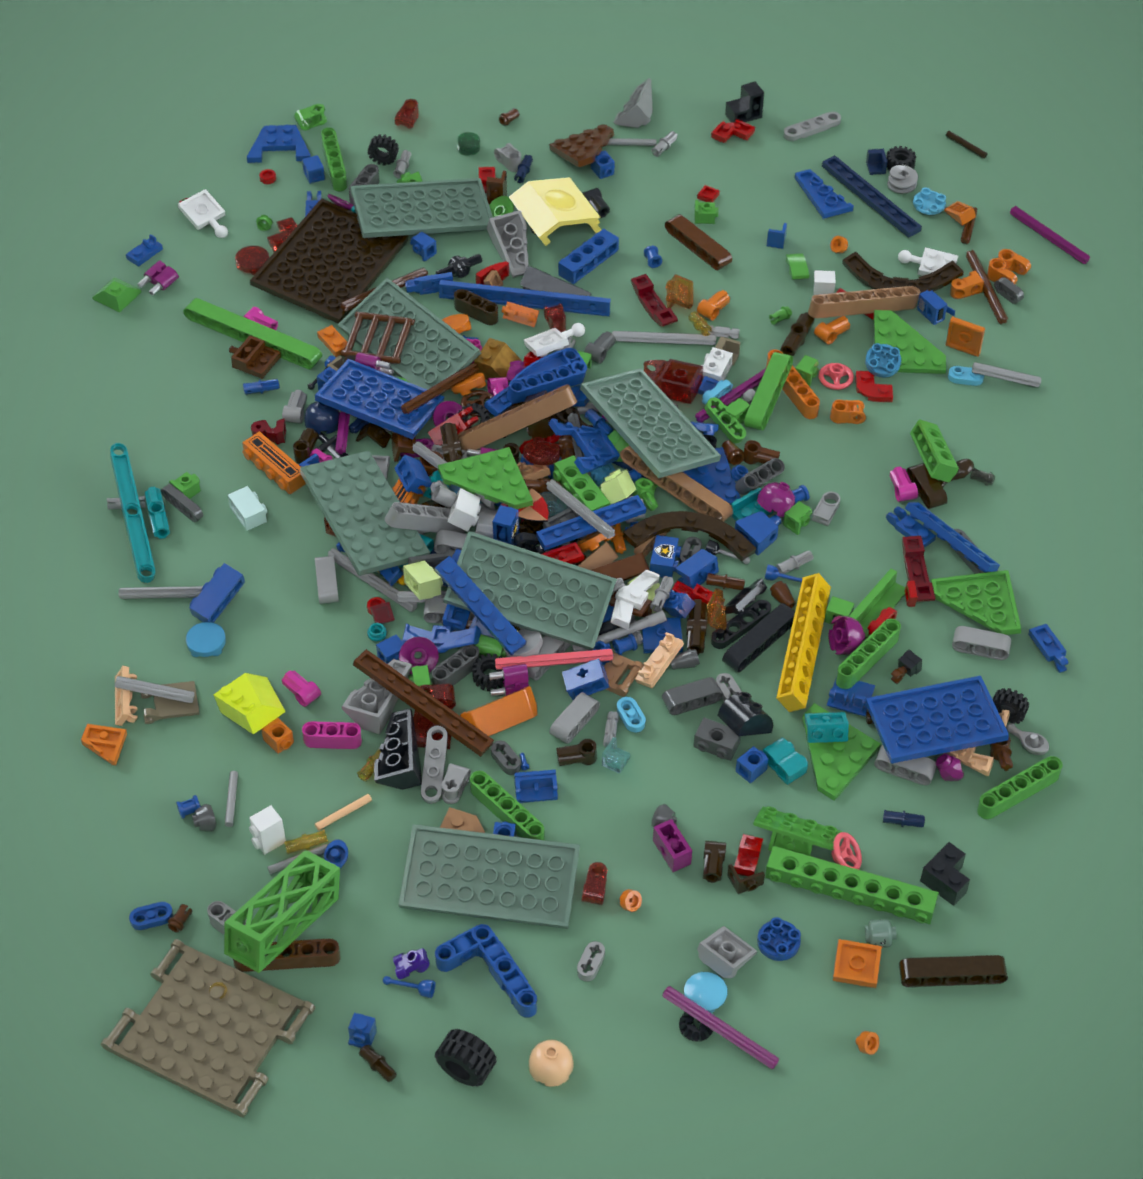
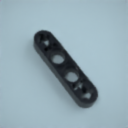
M759 600L712 633L711 645L716 649L726 648L771 613V604L766 600ZM751 617L753 621L746 622L743 618ZM737 627L739 628V631L732 632L729 630V628Z

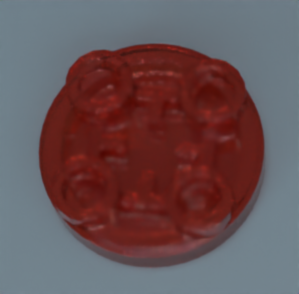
M260 246L244 247L236 253V268L255 275L269 259V253Z
M535 437L533 441L524 446L523 457L536 465H552L559 460L560 445L547 442L542 437Z

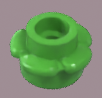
M261 215L256 220L257 227L261 231H267L272 227L273 221L267 215Z

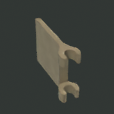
M194 681L162 684L194 692L193 703L141 693V698L143 699L153 696L155 709H144L145 724H151L159 719L199 715Z

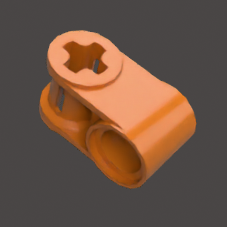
M835 400L830 414L831 421L838 424L863 423L866 420V415L863 412L865 408L864 403L861 400Z

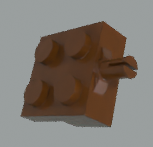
M251 335L239 348L234 346L229 348V352L233 353L231 356L233 368L261 379L265 377L281 358L280 351L265 346L264 340Z

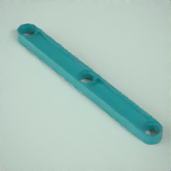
M115 443L110 448V459L138 579L141 582L149 583L155 577V566L126 446L121 443ZM121 450L123 454L116 455L113 451ZM134 509L137 513L132 515L127 510ZM143 570H148L152 574L150 576H144L141 574V572Z

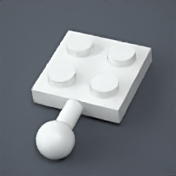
M206 189L178 203L180 211L197 230L210 224L215 229L217 237L223 238L228 235V229L223 225H219L216 221L225 216V210Z
M925 248L923 257L914 256L908 250H902L898 254V259L904 264L908 262L920 264L918 275L924 276L940 269L952 260L956 263L958 256Z
M575 323L571 329L562 333L558 329L553 328L524 339V344L537 357H543L551 351L561 350L564 346L569 345L568 337L573 335L581 337L585 333V327L581 323Z

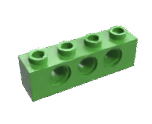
M919 419L910 435L931 478L950 483L959 468L937 424Z
M574 455L554 463L553 477L555 481L559 482L564 489L591 511L610 505L609 500L589 474H582L574 463L576 460Z

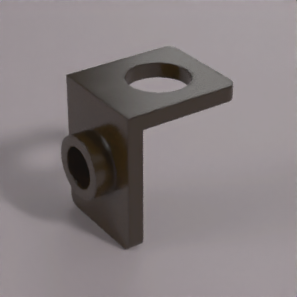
M369 423L360 430L356 441L359 442L368 436L379 446L385 448L391 435L382 427Z
M728 865L727 875L737 894L753 891L764 884L765 873L763 871L740 879L733 865Z

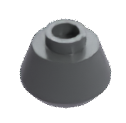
M204 804L195 810L196 815H192L195 828L199 827L201 831H214L216 820L211 805Z
M666 804L659 805L653 815L651 826H657L671 819L676 824L677 817H675V812Z

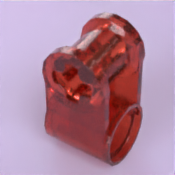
M408 99L404 102L395 116V125H404L409 129L413 128L414 123L419 118L417 100Z
M559 303L558 306L552 307L544 306V316L549 328H556L561 333L566 331V315L562 304Z
M445 683L420 686V688L424 691L427 690V693L448 708L453 709L456 706L453 685Z
M595 862L589 866L581 902L603 905L607 882V867L603 863Z

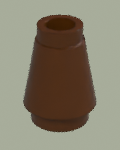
M730 440L723 442L722 447L727 461L733 465L742 463L744 452Z
M778 581L771 586V596L780 604L784 603L790 608L796 605L786 583Z

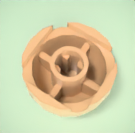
M545 1040L537 1044L529 1058L531 1076L536 1082L544 1083L548 1087L559 1086L565 1083L573 1071V1057L569 1048L556 1040Z

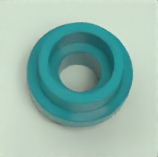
M373 623L368 628L367 635L372 641H381L386 637L387 630L381 623Z

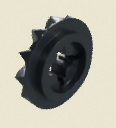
M684 1011L679 1020V1029L685 1038L691 1041H703L712 1035L713 1030L703 1023L700 1024L698 1031L695 1025H691L693 1024L694 1017Z

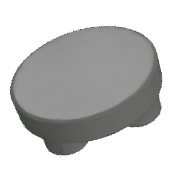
M527 629L519 630L518 632L526 640V644L512 656L505 650L508 657L540 655L543 639L540 632Z

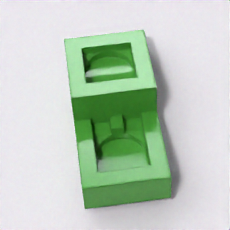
M803 253L786 254V262L789 266V274L792 280L809 278V271Z

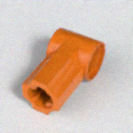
M718 291L709 300L703 299L697 307V312L713 321L717 318L720 310L730 302V297L726 291Z
M845 316L838 317L828 324L821 322L816 326L814 334L829 345L836 340L839 334L850 329V323Z

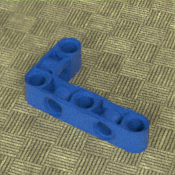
M477 925L436 948V967L442 972L451 971L475 956L482 957L489 967V972L500 988L505 990L517 1012L525 1018L533 1017L536 1014V993L504 945L488 925ZM530 1002L532 1004L524 1005L523 1003Z

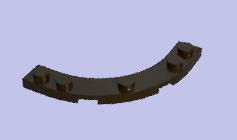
M856 251L842 260V264L859 281L872 289L914 286L920 290V293L926 290L936 291L952 283L954 279L963 276L964 272L952 260L930 274L920 276L919 279L908 280V278L884 276V273L871 267Z
M671 511L656 514L641 520L623 532V537L634 548H637L656 535L670 532L671 529L681 528V531L697 533L702 531L708 533L709 537L727 547L741 562L756 551V547L729 524L714 517L695 512Z

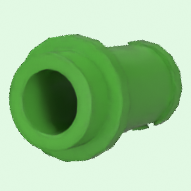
M783 306L781 310L769 315V319L773 318L770 322L775 325L784 319H789L792 311L788 306Z

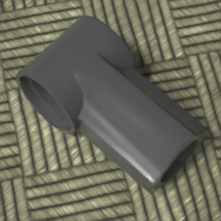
M609 331L603 332L594 343L590 342L587 344L584 352L592 354L591 360L600 364L604 361L607 351L616 343V338Z

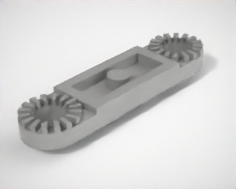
M828 112L788 126L784 129V138L787 141H796L799 138H805L828 130L830 127L838 126L841 122V115L837 112Z
M434 726L427 733L421 796L428 804L436 803L442 796L448 735L446 729L441 726ZM439 732L443 735V738L436 741L432 739V735ZM433 788L437 791V794L434 797H428L425 794L426 791Z

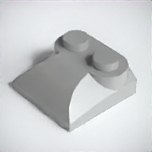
M725 926L700 942L697 948L700 960L723 978L735 977L738 969L757 953V950Z

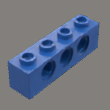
M602 229L558 262V275L574 285L619 250V237L606 229Z

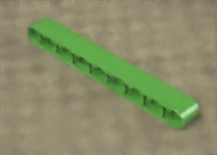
M194 298L183 310L187 319L241 342H244L250 335L264 340L265 346L281 352L282 359L306 369H312L322 358V352L315 346L199 298Z

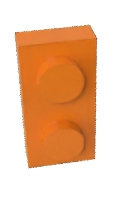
M333 325L317 332L318 338L335 357L339 356L341 350L345 349L347 341Z

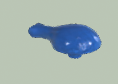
M337 839L330 842L326 847L324 860L335 864L341 869L348 858V847L344 841Z

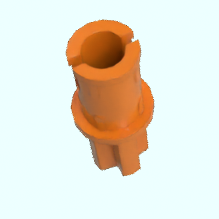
M618 523L615 524V527L611 526L615 530V536L610 540L614 544L616 553L623 554L626 551L625 538L623 537L621 524Z

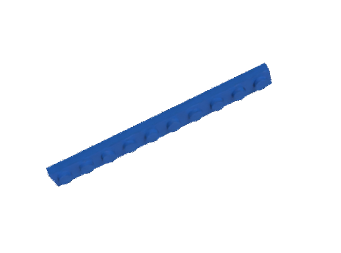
M440 280L439 298L454 299V292L456 290L465 289L500 305H506L508 301L528 308L610 316V298Z

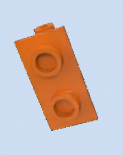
M508 301L501 310L504 313V319L535 328L539 310Z

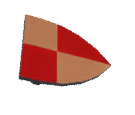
M530 489L529 493L533 499V505L518 509L519 518L536 523L548 522L549 511L547 503L538 492Z

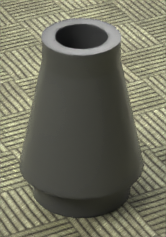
M696 649L684 651L675 656L671 662L673 670L696 667L695 665L700 664Z

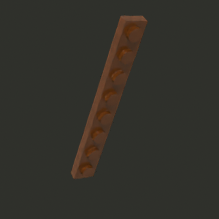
M367 649L354 660V667L435 725L445 728L449 735L480 757L492 746L494 741L492 738Z

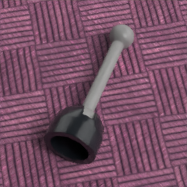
M709 539L706 551L713 555L721 553L738 559L733 553L721 550L717 542ZM749 557L743 560L744 564H748L750 562Z

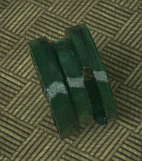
M465 132L458 136L457 149L461 155L469 156L479 152L480 138L477 134Z

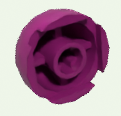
M784 482L768 483L757 497V502L761 507L770 513L772 510L776 511V515L784 517L785 512L795 505V496L790 486Z
M836 616L832 620L831 624H834L833 629H829L828 633L831 650H836V655L851 654L865 639V633L860 622L849 616Z

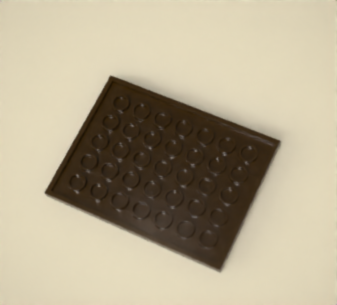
M321 198L251 278L250 285L339 324L352 310L344 312L340 308L341 302L366 292L408 242L409 235L363 238L355 212Z

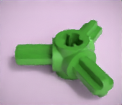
M640 478L635 481L636 490L632 494L642 498L650 511H654L658 507L654 499L655 488L658 485L649 479Z

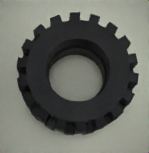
M459 1029L450 1030L435 1052L436 1062L445 1073L456 1081L472 1087L481 1086L497 1062V1057L493 1050L482 1039L470 1032Z

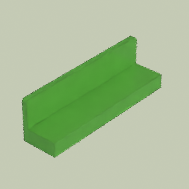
M890 569L849 615V617L860 622L866 639L870 636L868 630L870 622L876 620L883 609L888 607L894 608L905 595V587L896 583L897 571Z

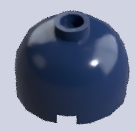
M317 401L311 403L306 409L304 417L305 427L314 429L318 434H321V431H327V434H331L338 430L340 412Z

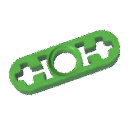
M710 398L705 405L706 413L719 425V428L731 442H742L746 436L744 427L721 400ZM721 417L728 418L730 423H723Z

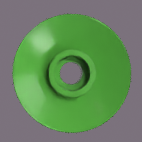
M500 196L489 205L493 217L514 211V204L507 196Z

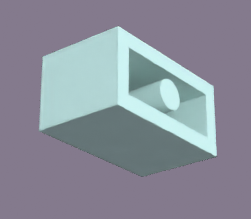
M248 486L228 494L229 506L246 531L267 522L266 514L268 512L266 506L259 502L257 494L252 492Z

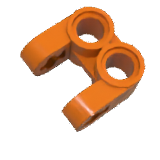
M1003 249L999 252L997 258L990 260L987 277L993 282L1005 277L1016 284L1018 278L1012 271L1025 275L1031 269V263L1028 259L1012 250Z

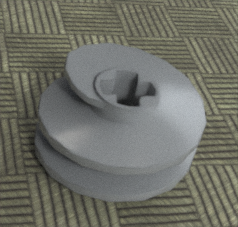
M904 165L891 168L887 183L891 191L903 194L909 193L916 188L918 174L914 169Z

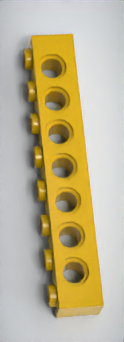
M819 573L802 578L776 697L788 712L804 709L807 705L831 586Z

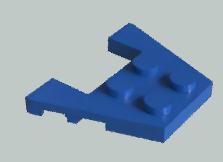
M296 125L263 126L247 155V163H262L263 151L296 150V161H302V159L311 157Z
M551 419L549 422V426L555 435H571L576 441L577 446L584 453L585 457H577L574 462L582 474L618 460L620 454L602 429L584 425L579 428L573 426L571 422L566 424L557 423L558 419Z

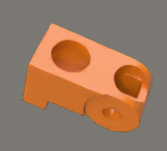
M976 270L969 272L968 277L952 281L950 295L955 299H962L982 293L984 281Z

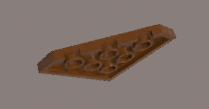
M602 124L595 129H587L583 133L572 134L569 138L557 139L554 143L549 144L550 150L575 166L582 167L595 161V156H599L602 152V147H605L609 143V138L614 136V130L606 124Z

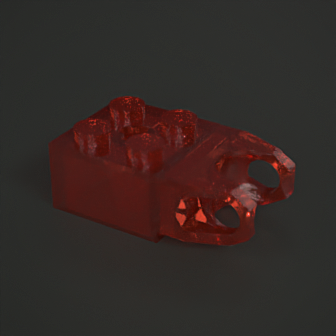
M669 359V361L648 360L644 362L643 371L647 373L670 400L692 404L703 381V366ZM647 365L655 367V371L649 370Z

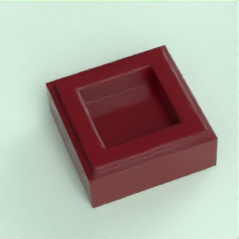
M390 602L370 607L375 623L385 624L395 621Z

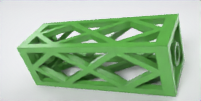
M305 850L224 922V954L260 973L339 899L340 867ZM295 876L288 886L289 877ZM282 887L281 894H277L280 888ZM295 902V903L287 910L288 904ZM312 904V910H311V912H310V913H306L307 910H308V908H309L310 905ZM260 907V909L258 910V912L252 920L254 908ZM278 912L277 917L270 919L275 913ZM287 926H289L288 929H287V931H286L285 934H284V928L287 927ZM278 934L277 944L271 946Z

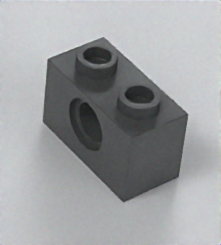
M703 718L694 735V747L702 752H708L721 759L731 761L740 744L741 736H737L726 725Z

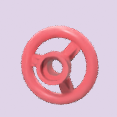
M840 363L827 364L820 369L818 374L820 382L825 387L834 390L847 388L854 379L852 370ZM824 375L831 377L834 380V384L827 382ZM848 375V380L840 384L839 380L841 377Z
M838 833L833 842L832 858L834 862L851 867L846 863L848 861L854 864L851 868L859 870L862 864V854L857 841L849 833ZM850 844L854 849L855 855L853 854L852 849L850 848Z

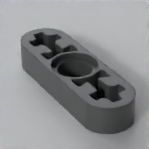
M168 484L161 489L163 497L191 521L196 522L203 517L200 507L172 484Z

